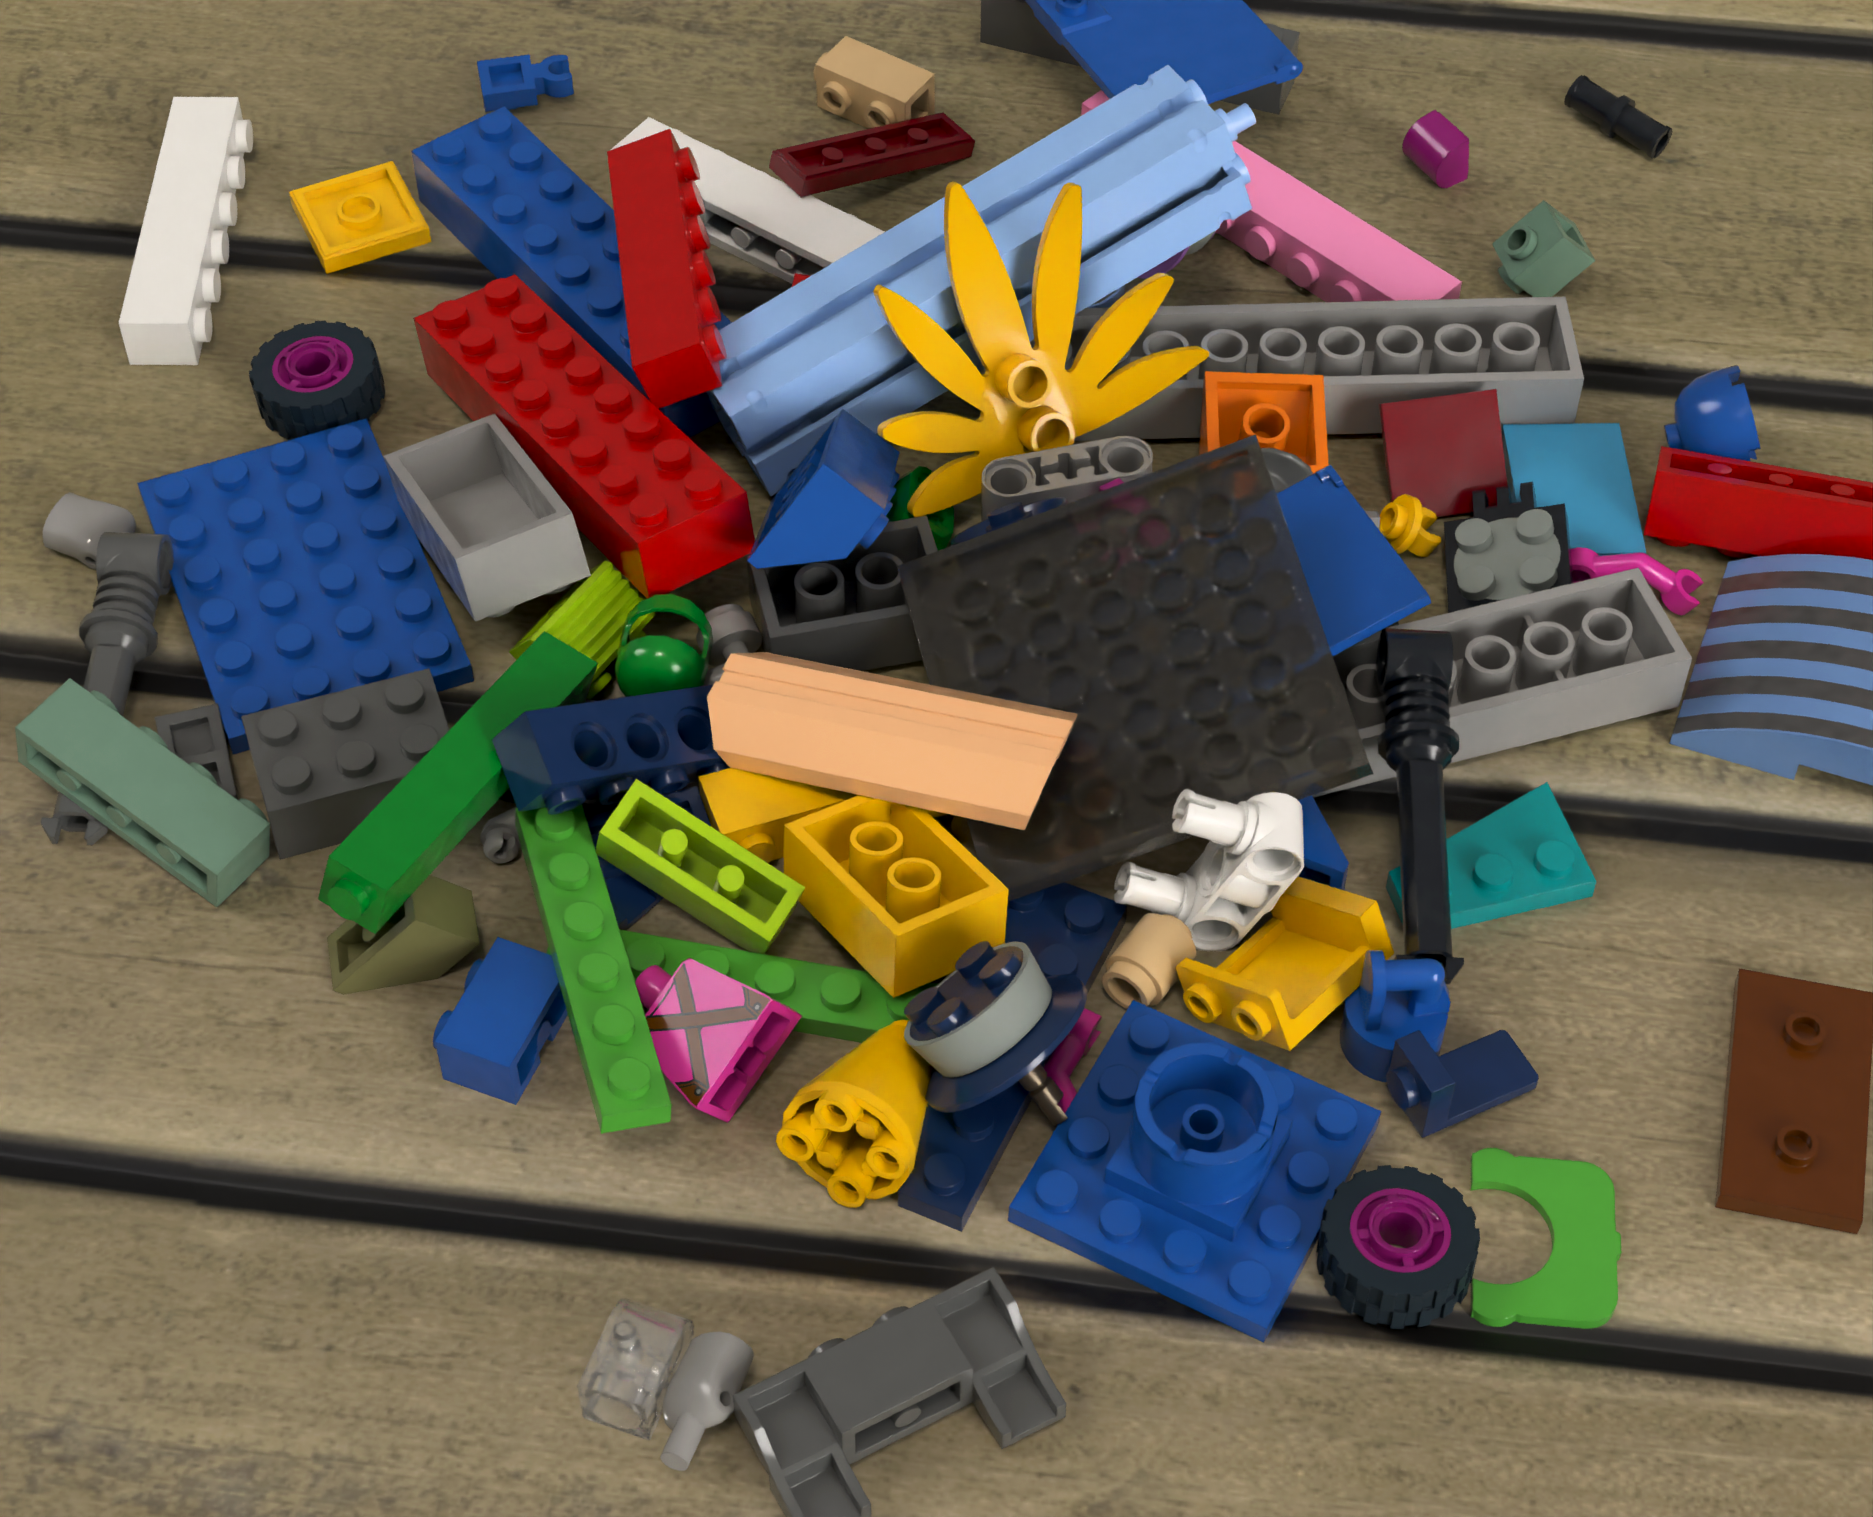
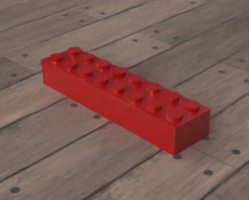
M514 274L507 278L495 279L486 284L482 289L456 300L442 302L435 306L433 310L413 318L427 374L473 421L494 413L572 511L577 528L646 598L667 594L750 554L755 537L747 492L517 275Z

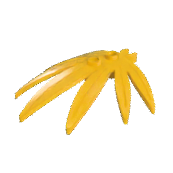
M954 181L946 186L944 241L948 272L963 325L974 350L985 368L983 375L949 334L921 309L880 284L876 285L873 291L877 304L888 325L916 362L941 385L980 410V417L976 420L946 412L919 411L895 416L878 425L877 433L880 437L905 448L932 453L975 451L974 454L959 457L939 467L919 485L907 504L908 512L915 518L944 510L980 494L982 471L991 461L1002 457L1073 445L1076 437L1107 424L1141 405L1209 357V351L1199 346L1163 350L1139 358L1118 369L1103 380L1142 334L1174 283V278L1170 275L1156 273L1126 292L1100 317L1083 341L1071 368L1065 370L1077 303L1082 249V188L1075 183H1067L1062 187L1048 215L1039 242L1032 282V324L1035 341L1033 348H1031L1025 322L1012 283L987 227L963 187Z

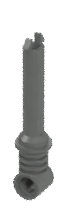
M104 532L98 543L96 554L98 581L96 597L93 602V610L82 619L79 626V637L91 655L83 688L89 692L95 690L104 694L115 705L122 716L126 706L134 666L142 662L147 656H150L158 644V633L153 627V622L155 621L160 595H166L170 590L172 580L168 570H172L174 563L171 539L166 534ZM58 792L53 817H42L41 819L43 830L52 844H58L61 829L69 832H85L84 839L87 845L95 844L108 832L107 826L60 792Z

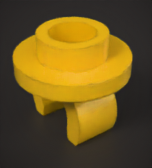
M1403 494L1393 502L1388 503L1381 511L1380 532L1397 554L1409 550L1417 556L1428 557L1441 543L1440 536L1426 531L1437 520L1436 514L1422 507L1418 498Z

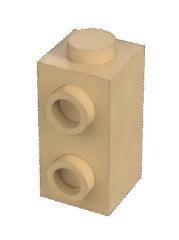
M845 36L829 52L822 54L816 63L814 80L817 89V107L870 129L935 114V73L848 36Z

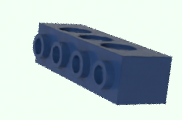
M713 685L523 712L492 739L518 811L546 807L548 814H559L580 806L586 800L599 798L601 805L616 804L623 799L636 779L664 796L684 788L689 783L698 782V776L730 768L713 748L707 696Z

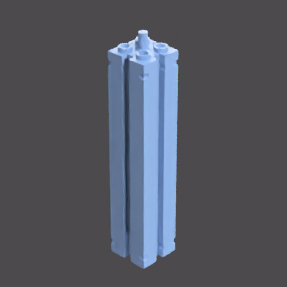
M1166 65L1149 75L1146 83L1142 85L1134 84L962 186L981 216L1001 256L1022 312L1029 341L1034 339L1032 282L1037 250L1046 220L1062 187L1067 183H1075L1082 188V249L1075 314L1218 230L1223 221L1227 219L1233 221L1252 209L1245 187L1246 184L1251 182V178L1244 162L1235 153L1232 144L1233 141L1238 139L1237 134L1256 124L1255 115L1246 103L1241 104L1228 113L1221 108L1214 111L1208 105L1205 95L1194 80L1190 79L1185 82L1169 65ZM945 197L719 330L726 349L727 358L719 361L722 386L707 391L709 401L723 429L741 455L746 457L751 469L770 496L780 490L842 409L876 434L880 423L898 415L911 413L948 391L947 388L935 380L916 362L895 336L875 299L873 291L876 285L880 284L892 290L921 309L949 334L979 371L985 369L967 335L952 291L944 241Z

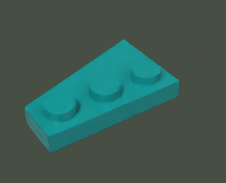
M1548 782L1447 838L1451 929L1593 896L1597 881ZM1398 866L1389 871L1386 889L1403 925L1401 866Z

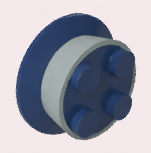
M988 941L977 943L961 955L955 964L956 970L936 987H930L919 993L904 1009V1014L909 1019L904 1031L905 1041L934 1067L925 1099L936 1111L945 1113L956 1112L978 1105L1019 1081L1023 1088L1029 1091L1030 1097L1053 1125L1060 1124L1068 1119L1058 1105L1063 1097V1092L1051 1077H1047V1072L1040 1063L1057 1048L1080 1018L1087 1001L1086 986L1078 977L1070 974H1060L1045 978L1030 949L1023 942H1008L996 947H992Z

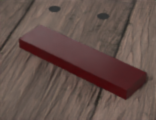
M942 112L772 151L769 168L800 197L969 158L972 156L975 140Z

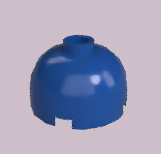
M1738 365L1704 374L1695 378L1682 389L1675 402V423L1664 425L1670 448L1751 461L1750 458L1757 460L1755 450L1761 448L1745 384L1741 383L1732 386V382L1739 380L1740 369Z

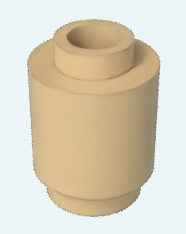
M1145 914L1106 961V973L1102 977L1105 991L1116 1003L1128 1009L1132 1000L1146 1006L1160 1003L1179 979L1175 967L1184 958L1194 960L1196 957V947L1192 940L1191 931L1180 919L1172 915Z

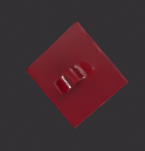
M1497 389L1379 404L1390 502H1393L1403 494H1408L1418 498L1422 507L1433 511L1437 517L1474 512L1472 492L1485 489L1489 498V506L1497 505L1496 487L1507 485Z

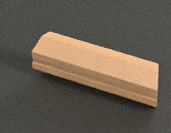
M768 652L731 653L722 668L724 672L720 680L715 681L707 696L713 748L730 768L1020 830L1026 829L1052 767L1059 758L1078 716L1076 713Z

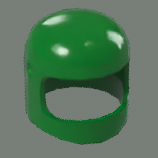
M660 594L639 602L628 613L623 626L615 664L617 684L625 697L704 685L713 644L712 627L704 612L689 599L675 594ZM652 612H672L685 616L698 625L704 640L703 651L699 655L695 649L683 641L668 636L647 635L630 641L629 631L640 616Z

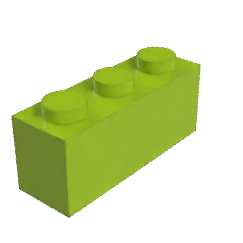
M638 779L631 785L599 832L596 845L598 856L749 952L766 954L797 907L806 888Z

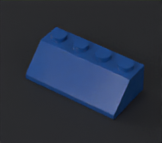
M842 409L771 500L747 562L759 569L846 559L858 543L865 549H868L889 521L886 515L893 505L890 500L897 490L893 486L900 477V474L895 471L900 452Z

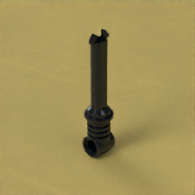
M1384 628L1380 633L1378 641L1376 680L1378 690L1384 694L1385 731L1377 738L1378 754L1396 772L1404 933V955L1396 954L1394 960L1435 959L1444 967L1445 983L1450 984L1464 965V958L1453 957L1443 781V770L1452 762V757L1459 751V735L1450 727L1448 690L1453 669V642L1448 631Z

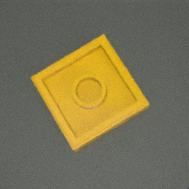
M393 161L289 192L292 207L326 274L431 242L429 226Z

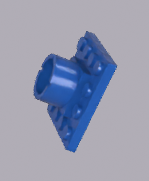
M1132 1000L1065 1112L1068 1119L1058 1124L1010 1204L1008 1221L1264 1343L1319 1239L1323 1210L1327 1200H1332L1334 1190L1343 1181L1347 1183L1350 1180L1378 1127L1381 1111Z

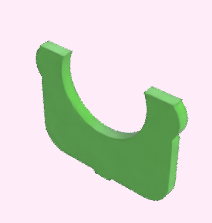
M1485 1148L1472 1153L1471 1191L1478 1189L1502 1190L1517 1195L1530 1203L1541 1214L1548 1225L1552 1238V1252L1549 1260L1540 1271L1520 1282L1493 1284L1472 1278L1471 1318L1491 1327H1502L1516 1321L1526 1324L1592 1329L1607 1323L1613 1316L1618 1301L1617 1261L1622 1253L1621 1234L1616 1231L1615 1191L1609 1175L1600 1167L1583 1161L1525 1156L1514 1157L1509 1152L1498 1148Z

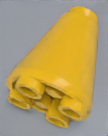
M897 1020L876 1031L803 1086L783 1112L782 1127L776 1135V1143L779 1150L787 1158L796 1161L807 1175L827 1188L830 1197L835 1202L845 1207L857 1208L862 1206L866 1199H880L897 1192L914 1169L928 1103L925 1098L934 1067L905 1041L904 1031L909 1020Z

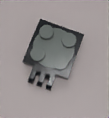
M1533 481L1520 484L1521 501L1512 503L1509 485L1496 487L1497 505L1489 506V498L1485 489L1474 490L1472 492L1474 517L1444 522L1448 613L1572 584L1573 573L1569 524L1565 503L1537 507Z

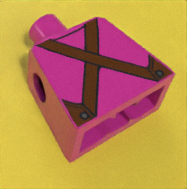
M691 958L683 961L673 976L658 965H653L646 968L635 981L641 1004L648 1009L645 1017L662 1072L689 1104L727 1123L802 1017L796 1010Z

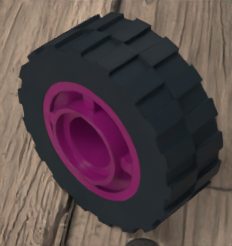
M324 320L315 321V323L304 325V323L294 325L292 329L285 332L282 330L275 334L272 340L265 342L259 348L260 352L258 355L253 356L251 361L252 371H249V378L261 417L265 419L266 426L270 430H276L281 437L286 439L302 437L365 418L369 422V418L373 413L377 414L381 407L380 401L385 397V383L372 340L369 337L366 338L362 330L357 327H348L346 323L338 321L336 323H327Z
M1391 1165L1378 1166L1377 1170L1369 1172L1362 1170L1353 1174V1179L1347 1183L1343 1181L1335 1188L1332 1200H1327L1323 1210L1316 1252H1318V1272L1325 1279L1324 1287L1331 1297L1335 1296L1341 1302L1340 1306L1350 1314L1354 1312L1364 1317L1363 1321L1373 1325L1381 1323L1390 1325V1328L1404 1329L1405 1326L1417 1325L1419 1328L1430 1325L1431 1320L1438 1317L1443 1319L1452 1313L1453 1307L1457 1302L1461 1304L1467 1295L1469 1283L1472 1281L1480 1242L1479 1228H1475V1213L1471 1206H1466L1463 1201V1195L1455 1187L1451 1189L1443 1183L1442 1178L1433 1173L1427 1175L1419 1172L1418 1168L1409 1166L1391 1168ZM1389 1244H1396V1245L1403 1246V1247H1405V1248H1397V1247H1393V1246H1391V1245H1389Z

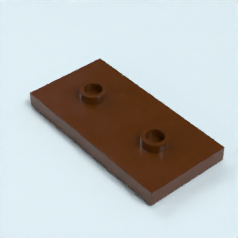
M1739 968L1734 987L1716 1208L1858 1234L1863 1222L1873 1044V992Z

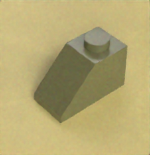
M429 875L376 934L352 920H346L327 937L333 991L344 995L434 980L441 977L479 945L472 891Z

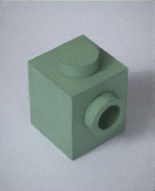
M1544 200L1492 243L1503 264L1498 268V272L1504 282L1515 293L1520 294L1525 290L1533 297H1552L1595 262L1576 224Z

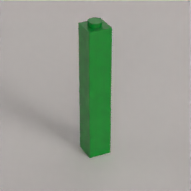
M544 631L329 855L318 900L330 906L342 918L352 920L376 934L508 790L509 784L492 739L525 711L585 703L598 663Z

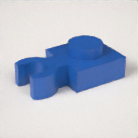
M529 54L477 61L485 112L495 111L504 106L508 110H513L519 107L538 105L537 95L540 94L556 98L574 94L567 55H553L536 64H531Z

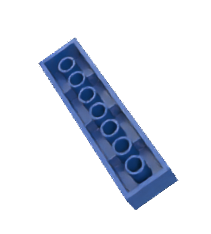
M505 106L411 150L419 201L497 279L507 278L514 274L517 275L649 400L632 368L614 210ZM721 311V321L713 323L718 330L732 323ZM707 392L659 408L689 438L720 422L709 401Z

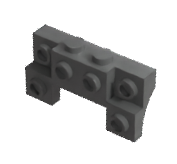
M994 1267L911 1308L901 1306L891 1309L880 1316L872 1327L846 1340L835 1338L826 1341L815 1348L807 1359L733 1395L735 1417L768 1473L770 1490L786 1517H871V1503L850 1464L972 1402L1001 1449L1066 1417V1402L1056 1388L1033 1345L1015 1299Z

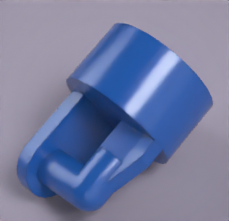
M1382 950L1366 951L1360 986L1345 1000L1340 1029V1045L1343 1054L1348 1062L1360 1073L1374 1080L1387 1082V1073L1390 1070L1395 1040L1418 1030L1423 1034L1436 1055L1439 1056L1451 1003L1449 990L1444 981L1445 970L1440 962L1435 959L1385 960Z

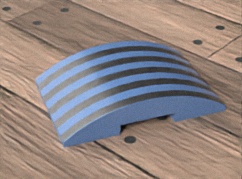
M1782 554L1729 561L1670 744L1794 780L1800 764L1873 786V560L1823 554Z

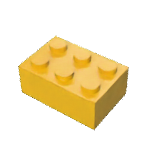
M858 795L784 824V874L806 887L799 902L893 998L953 973L956 970L955 964L957 960L977 943L988 941L992 947L1005 944L1009 889L925 809Z

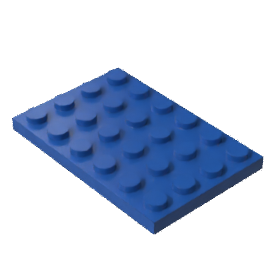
M367 418L137 483L154 534H166L171 539L174 563L172 570L168 571L171 576L172 585L215 704L218 703L224 731L233 755L250 750L241 718L244 715L430 668L437 692L474 681L469 658L416 533L398 502L385 460Z

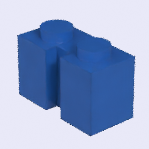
M497 937L485 959L479 958L473 963L466 977L464 994L453 1011L447 1010L441 1016L433 1036V1047L437 1049L444 1080L515 1105L518 1103L541 1063L539 1052L546 1040H554L568 1016L551 955Z

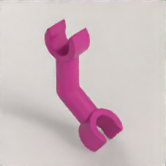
M1577 547L1571 549L1573 583L1639 568L1647 583L1660 592L1663 603L1673 613L1685 615L1700 604L1697 599L1689 594L1704 583L1691 570L1681 569L1675 573L1649 555L1640 552L1599 556L1588 548Z
M1084 1008L1080 1018L1069 1034L1053 1051L1044 1067L1047 1077H1051L1063 1092V1097L1058 1105L1064 1113L1077 1094L1069 1077L1082 1056L1087 1055L1101 1033L1095 1028L1102 1016Z

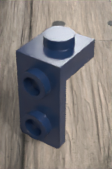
M1418 1030L1395 1040L1390 1070L1387 1073L1386 1086L1396 1104L1405 1112L1419 1135L1424 1138L1534 1090L1537 1087L1539 1076L1505 1030L1494 1032L1441 1056L1436 1055L1423 1034Z

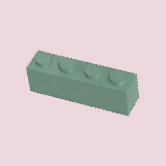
M69 678L15 727L18 762L215 907H218L269 857L270 823L264 813L254 803L243 798L237 800L219 787L215 778L203 766L195 762L188 764L168 750L166 743L155 731L145 726L138 728L119 714L115 705L104 694L95 690L89 692Z

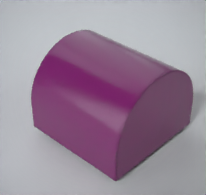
M1436 110L1418 119L1408 130L1403 140L1402 150L1404 155L1441 188H1448L1468 179L1469 138Z

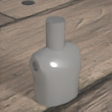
M69 492L61 497L49 513L43 527V543L49 549L69 555L86 566L96 569V554L101 535L104 532L135 533L136 522L133 515L125 508L103 501L91 500Z
M709 1332L691 1340L670 1381L663 1400V1417L666 1425L672 1432L660 1458L669 1468L685 1471L692 1460L705 1429L722 1423L734 1412L733 1395L740 1392L754 1357L752 1348L740 1338L725 1332Z

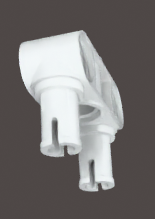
M1184 789L1174 805L1172 818L1176 820L1172 823V828L1174 832L1187 833L1210 840L1204 852L1186 873H1180L1177 876L1136 866L1132 862H1125L1121 866L1115 880L1114 890L1118 891L1114 894L1115 903L1132 905L1156 914L1172 915L1180 919L1189 928L1197 950L1224 951L1237 945L1261 917L1274 908L1280 896L1301 874L1304 868L1302 805L1296 798L1278 792L1262 793L1251 797L1248 801H1240L1236 805Z

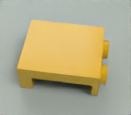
M1299 876L1280 896L1278 902L1271 910L1273 917L1217 968L1189 958H1184L1175 967L1184 990V1003L1197 1019L1239 1032L1251 1040H1261L1291 1051L1360 986L1367 950H1382L1385 960H1388L1394 954L1377 900Z

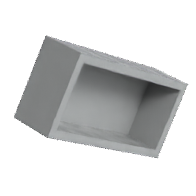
M495 413L383 456L398 502L416 536L475 622L486 617L505 615L513 610L516 605L544 594L560 593L568 589L572 583L591 576L572 511Z

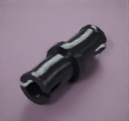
M1585 75L1579 76L1573 82L1565 96L1564 104L1601 125L1600 129L1603 134L1610 138L1619 136L1645 152L1652 159L1662 153L1672 136V128L1664 126L1635 108L1634 100L1625 95L1618 98L1592 82Z

